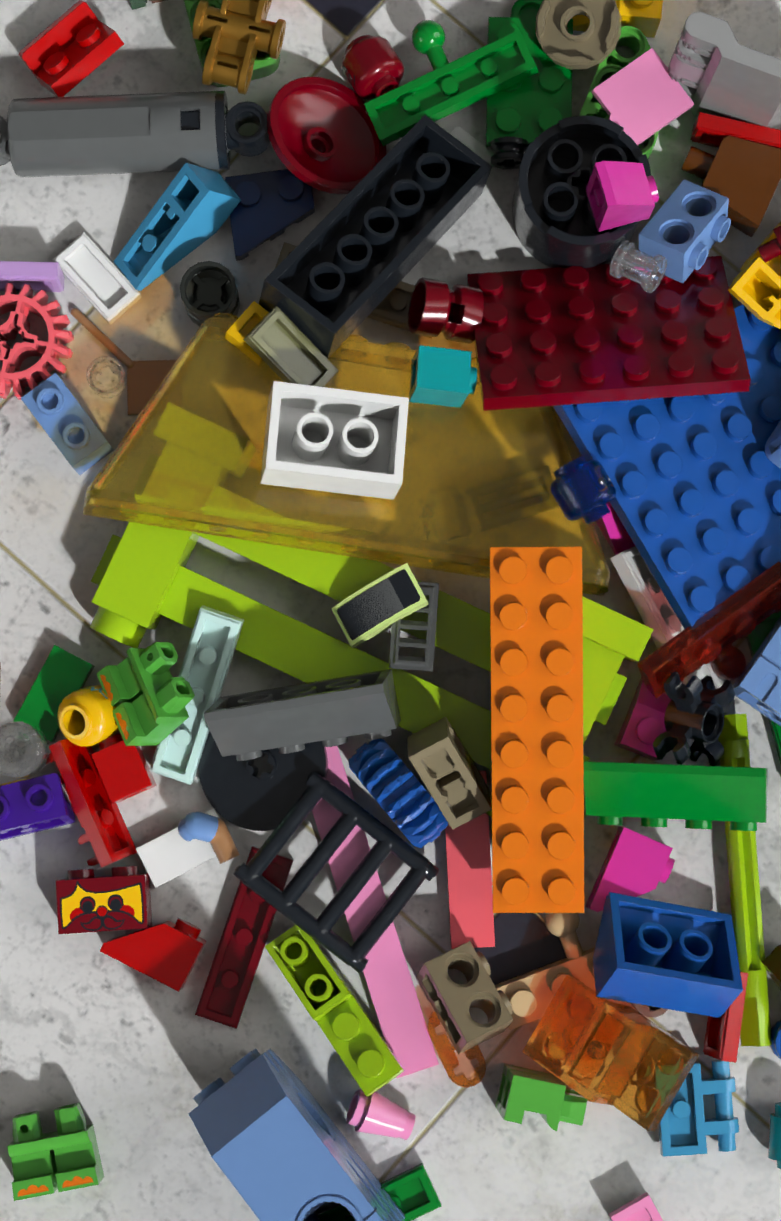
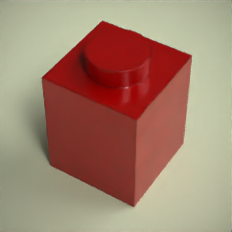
M121 733L98 743L101 750L91 754L111 803H119L157 786L151 771H149L150 768L141 747L126 746Z

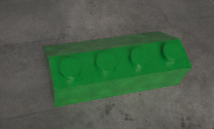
M584 761L586 815L597 816L598 825H623V817L641 818V826L667 827L668 819H685V828L712 829V821H730V830L757 831V822H767V768Z

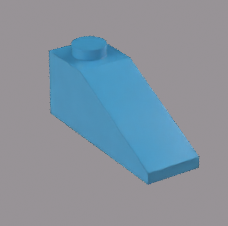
M185 163L113 262L136 290L142 291L217 233L241 201L240 197L218 172Z

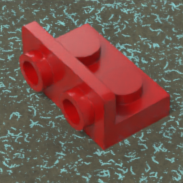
M79 0L21 49L19 56L43 87L56 97H64L121 48L124 43L116 31L98 20L86 2Z

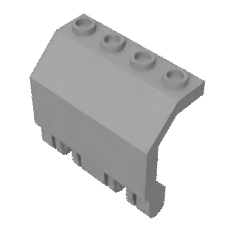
M694 12L689 15L681 32L680 40H678L671 57L668 71L669 76L675 79L676 82H679L693 101L694 105L690 110L694 118H697L699 112L781 130V59L740 45L726 20L703 12Z

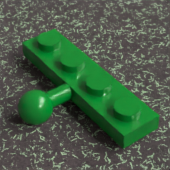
M423 20L414 27L411 40L418 52L427 55L433 71L368 101L364 105L380 142L385 146L404 137L424 115L436 122L539 72L520 29L449 63L442 48L445 42V32L442 26L433 20Z

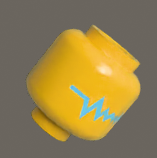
M101 685L87 686L65 696L59 705L57 713L59 728L64 737L80 747L96 745L114 736L119 730L113 716V710L116 706L111 705L110 699Z

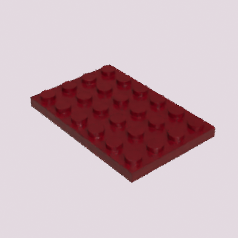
M722 256L707 257L704 265L699 270L694 269L684 283H680L642 266L638 262L601 264L590 268L572 266L569 268L558 267L467 274V286L480 288L484 296L480 329H474V343L483 411L749 391L751 378L731 294L728 291L729 286Z

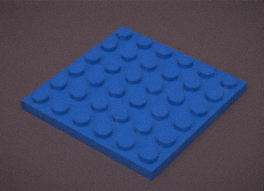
M743 304L734 308L751 378L748 392L553 406L597 482L598 478H602L604 481L603 485L599 483L600 487L604 489L607 486L606 490L603 491L687 634L781 580V469L773 464L765 454L766 442L781 420V329L760 321Z

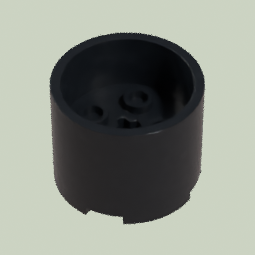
M586 115L559 120L556 125L542 132L529 144L524 153L512 201V220L516 234L525 249L535 259L548 267L569 268L580 266L590 268L601 264H609L625 250L634 235L639 221L598 232L588 196L580 195L577 187L578 183L585 184V189L587 188L595 163L601 161L643 163L646 176H651V169L646 154L643 155L634 140L617 123L601 117Z

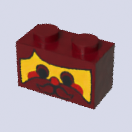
M138 866L111 867L112 876L94 877V869L67 870L68 879L56 880L58 934L145 929L151 927L152 910L150 877L148 873L138 874Z

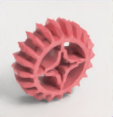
M7 283L5 295H0V316L10 312L8 320L0 325V361L3 363L0 371V398L3 399L7 398L13 387L16 398L21 400V397L25 395V387L29 386L30 390L34 389L40 381H45L49 378L53 370L64 374L67 368L59 361V358L68 359L72 358L73 355L70 348L62 345L74 340V335L71 331L63 330L70 324L68 316L58 315L61 310L60 304L56 300L47 303L48 294L44 290H40L33 296V289L29 284H24L19 294H17L14 285ZM29 312L36 314L46 322L48 341L40 340L37 335L29 333ZM17 334H19L24 341L22 343H15L13 349H11L6 341L15 340ZM31 356L41 357L30 368L15 372L20 370V366L26 358Z

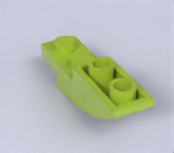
M294 925L265 946L312 1019L318 1023L367 1097L405 1071L382 1038L381 1033L315 939L297 925Z

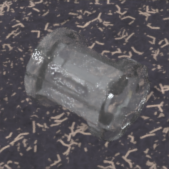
M626 240L620 244L612 258L610 275L617 279L622 277L628 278L641 284L644 291L652 293L659 286L665 274L667 260L662 255L658 254L653 257L637 250L635 243Z

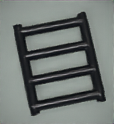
M312 771L305 782L308 785L307 789L249 863L246 865L243 862L236 867L233 875L341 961L351 966L358 973H361L368 963V959L365 958L423 881L425 879L430 881L438 874L439 868L334 784L323 778L316 771ZM323 798L342 815L285 889L281 891L263 877L262 874L320 799ZM357 825L377 842L319 917L316 918L296 902ZM391 852L411 869L351 946L331 929Z

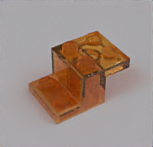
M566 975L522 1051L589 1102L613 1105L644 1129L655 1132L700 1055L631 1006L596 997L594 990L575 977Z

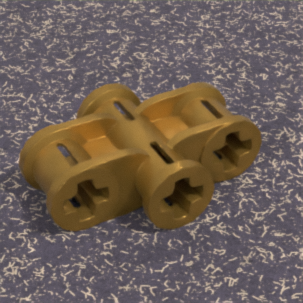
M200 0L194 17L192 37L197 40H201L202 37L212 39L204 63L202 83L204 85L210 86L214 82L237 88L238 93L245 95L251 82L257 50L269 53L270 58L278 59L284 40L286 21L278 19L275 23L266 20L272 0H223L221 9L209 6V2L206 0Z

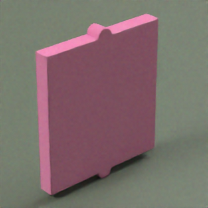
M653 48L592 90V94L609 115L608 120L624 128L623 131L637 145L644 142L694 105L679 82H676L675 79L669 76L667 66Z

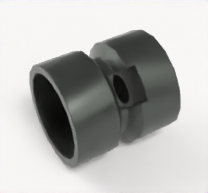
M204 261L198 262L186 271L181 280L180 293L186 312L192 322L208 330L223 329L231 324L238 315L240 299L235 278L229 269L217 262Z

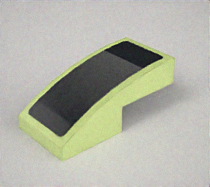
M405 563L361 588L331 609L350 646L354 648L390 629L391 624L429 605L408 563Z

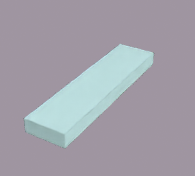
M206 606L200 607L179 677H183L190 683L195 694L193 699L185 706L189 718L157 745L149 771L189 785L193 783L209 734L204 712L220 698L244 619Z

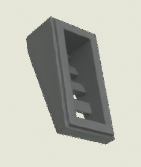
M418 582L423 594L429 595V605L415 612L428 613V622L400 619L392 624L388 668L433 671L439 583ZM401 629L427 631L426 639L400 638ZM399 647L426 648L425 657L399 655Z

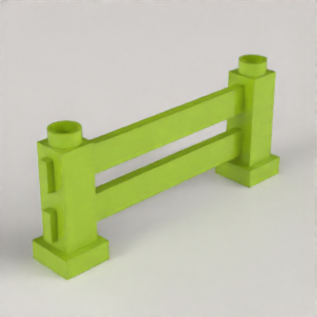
M168 403L153 434L165 444V447L159 459L152 455L149 456L128 503L136 506L122 538L114 534L112 535L91 579V582L99 585L92 600V603L98 605L99 608L90 628L127 646L138 648L146 630H156L162 615L193 629L200 607L206 606L244 619L235 650L305 683L391 669L388 668L389 663L358 648H352L341 640L185 568L199 536L339 602L394 570L392 567L223 489L228 475L240 480L243 479L255 454V447L249 440ZM439 590L435 646L491 672L490 613ZM425 595L429 603V595ZM582 596L584 745L595 721L604 726L606 725L626 683L627 677L617 673L623 659L629 662H639L654 629ZM413 612L401 620L428 622V613ZM401 629V631L418 639H426L427 631ZM392 669L401 718L398 726L416 733L447 717L472 761L492 770L491 711L407 671ZM583 754V761H589L590 757ZM492 810L486 812V814L492 817Z

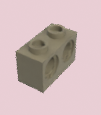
M447 717L407 737L408 758L452 830L492 810L489 787Z
M470 941L425 962L416 976L458 1055L503 1033L513 1021L511 1016L512 1006L508 997L503 991H497L490 978L491 970L487 959L480 951H475ZM448 970H460L465 975L467 983L458 984L452 981L448 975ZM469 1008L483 1010L488 1017V1023L480 1024L474 1021L470 1015Z

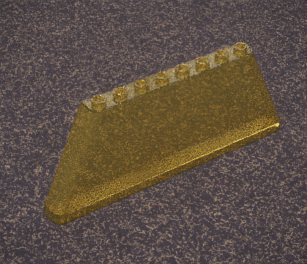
M216 313L213 315V318L204 320L92 481L85 495L83 515L400 565L408 563L409 566L489 579L490 547L582 546V593L604 596L609 591L610 570L554 407L543 406L483 411L476 357L471 358V367L477 368L476 389L474 394L467 396L461 408L414 402L408 403L403 481L394 500L260 484L268 398L273 381H284L264 361L260 366L225 339L226 331L234 324L238 317L229 313ZM350 335L328 358L339 371L324 387L409 398L411 362L416 350H410L411 348L403 343L390 342L381 345L369 343L366 338Z

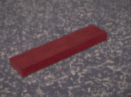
M251 847L246 865L260 848ZM277 854L262 876L283 891L294 860ZM241 880L195 1013L197 1016L235 1029L239 1025L277 911L244 885Z

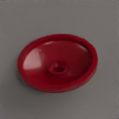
M302 77L292 80L278 91L270 103L267 114V129L277 156L292 174L315 189L333 194H348L386 155L387 148L379 140L364 105L366 102L351 89L333 80L321 77Z

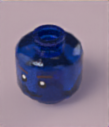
M581 456L553 472L556 479L551 483L550 490L567 520L577 521L584 518L586 524L589 525L610 513L607 504L616 496V489L598 460L587 461L584 456Z

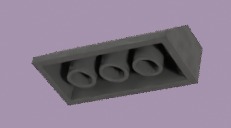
M392 669L220 697L204 712L205 722L222 757L235 755L237 761L261 757L262 750L278 748L279 754L298 752L305 749V743L321 741L323 747L338 746L347 743L348 736L365 734L366 740L381 739L391 736V730L397 729L401 721Z

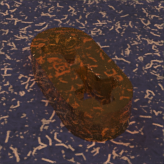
M433 1010L428 1017L427 1027L448 1076L453 1083L460 1087L468 1088L477 1085L482 1081L486 1072L485 1059L479 1046L477 1045L464 1052L469 1060L474 1058L478 1060V1064L473 1067L474 1075L467 1078L463 1072L456 1074L454 1068L459 1065V1061L455 1054V1048L450 1043L445 1032L437 1034L435 1031V1027L440 1025V1020Z

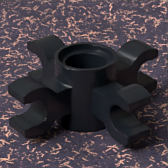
M673 671L664 683V690L669 698L672 699L666 708L664 717L667 732L660 734L653 742L657 759L662 760L672 750L676 763L682 765L688 759L696 762L700 755L704 753L709 760L710 766H716L724 755V748L717 740L724 726V711L722 707L731 703L735 697L731 680H725L720 688L715 689L711 676L707 675L701 681L697 676H692L688 683L684 685L680 680L678 672Z

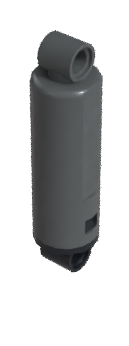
M225 91L19 98L11 101L8 107L7 119L0 116V166L11 161L15 174L20 177L180 171L185 163L209 170L230 169V150H235L242 156L253 157L263 153L270 144L267 129V113L255 102L248 101L238 103L228 110ZM245 123H255L260 127L251 136H243L238 133L239 128Z

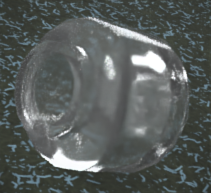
M22 721L8 722L0 726L1 775L14 779L29 778L39 773L46 765L49 756V742L45 734L38 727ZM20 743H26V746L22 748L18 746ZM16 750L19 752V758L16 755Z

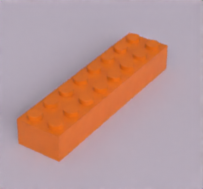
M582 546L490 547L493 913H584Z

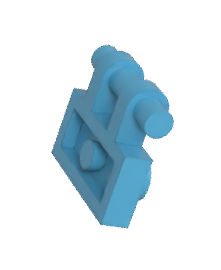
M718 1059L712 1060L713 1077L702 1079L701 1064L698 1061L654 1064L661 1155L666 1157L707 1154V1135H717L719 1151H735V1133L739 1132L738 1117L733 1116L732 1092H736L735 1077L730 1076L729 1062ZM714 1094L716 1118L705 1119L703 1095Z

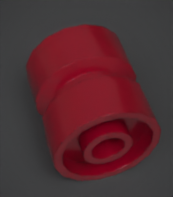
M420 278L415 284L409 304L408 326L410 332L429 337H437L442 332L446 340L472 343L474 341V329H480L483 318V292L480 288L456 284L449 289L448 284L444 281Z

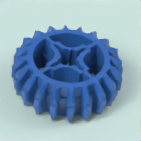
M384 739L371 740L369 743L365 742L349 759V768L413 846L422 848L427 843H432L448 826L446 818L434 799Z

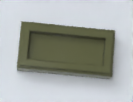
M277 306L272 308L243 339L284 382L324 387L339 371Z

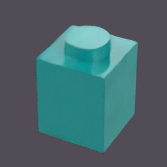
M419 345L411 362L409 402L461 408L467 396L474 394L477 384V368L471 367L472 352Z

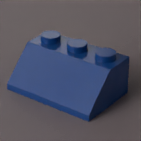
M609 892L606 896L593 955L596 997L720 1018L743 991L732 915Z

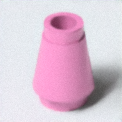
M358 1089L351 1100L346 1123L355 1126L356 1132L407 1140L413 1130L416 1116L378 1092L367 1097L361 1089Z

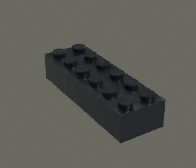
M424 115L264 280L259 305L268 312L277 306L328 359L480 197L493 166Z

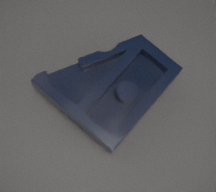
M288 169L225 177V181L241 199L230 214L236 261L247 258L249 252L267 240H274L283 234L286 228L293 223H299L315 213L312 187L301 181Z

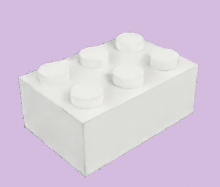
M273 381L268 398L260 484L394 500L403 481L409 398Z

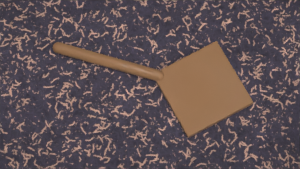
M77 308L71 309V315L127 367L128 415H163L168 403L182 409L181 360L132 361Z

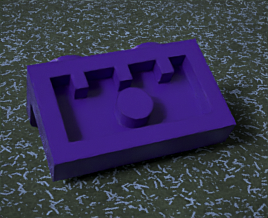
M56 773L0 786V841L76 823L71 804L64 799L60 776Z

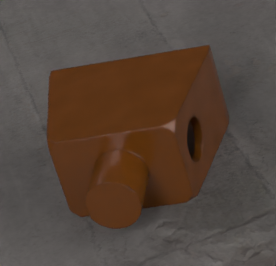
M724 136L715 156L691 146L681 170L703 179L701 187L729 198L728 218L731 219V225L752 237L760 226L781 179V149L732 136Z

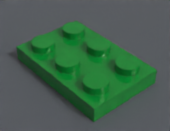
M488 18L487 45L520 29L539 73L486 97V147H491V141L500 137H519L526 139L530 144L542 132L556 125L559 120L572 117V70L555 64L543 52L536 36V18ZM570 19L567 25V32L573 35V19Z

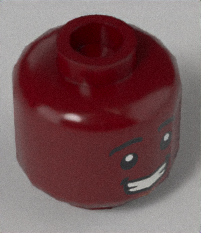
M363 35L353 40L345 50L341 68L360 98L373 100L399 87V83L404 75V66L387 39L381 36Z

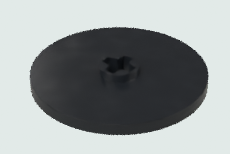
M209 730L198 765L200 783L204 794L211 806L230 823L254 831L275 830L307 789L308 785L305 782L308 775L312 771H316L323 778H327L328 758L326 747L322 746L321 741L305 743L304 750L289 754H279L278 748L262 750V756L258 758H263L265 754H268L267 762L273 765V769L271 772H263L259 777L257 775L259 768L253 765L254 759L237 761L235 755L222 757Z

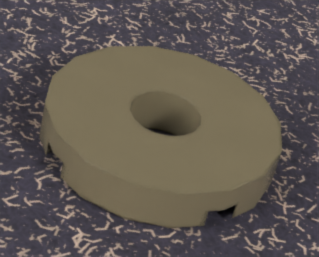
M543 0L536 16V36L543 52L555 64L570 70L588 69L603 62L613 52L621 35V15L615 0ZM576 15L587 16L590 19V25L585 33L575 36L567 32V25L572 17Z

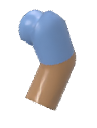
M192 812L179 822L178 832L180 836L186 841L197 839L209 842L220 864L240 855L222 819L202 812Z

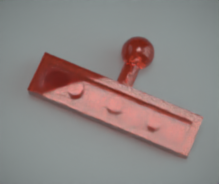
M778 561L698 619L693 627H687L637 664L646 688L655 698L665 693L664 683L673 671L678 672L681 682L700 666L710 662L713 672L723 680H734L742 674L746 667V659L742 651L732 646V643L739 638L748 636L759 623L773 613L781 611V562Z

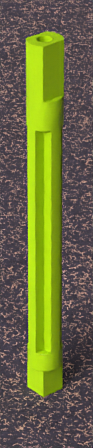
M724 715L723 730L718 738V741L724 748V755L720 759V766L751 767L747 715ZM725 821L731 915L740 971L748 973L740 1032L741 1046L772 1045L767 972L762 963L765 959L756 832L730 830V821Z

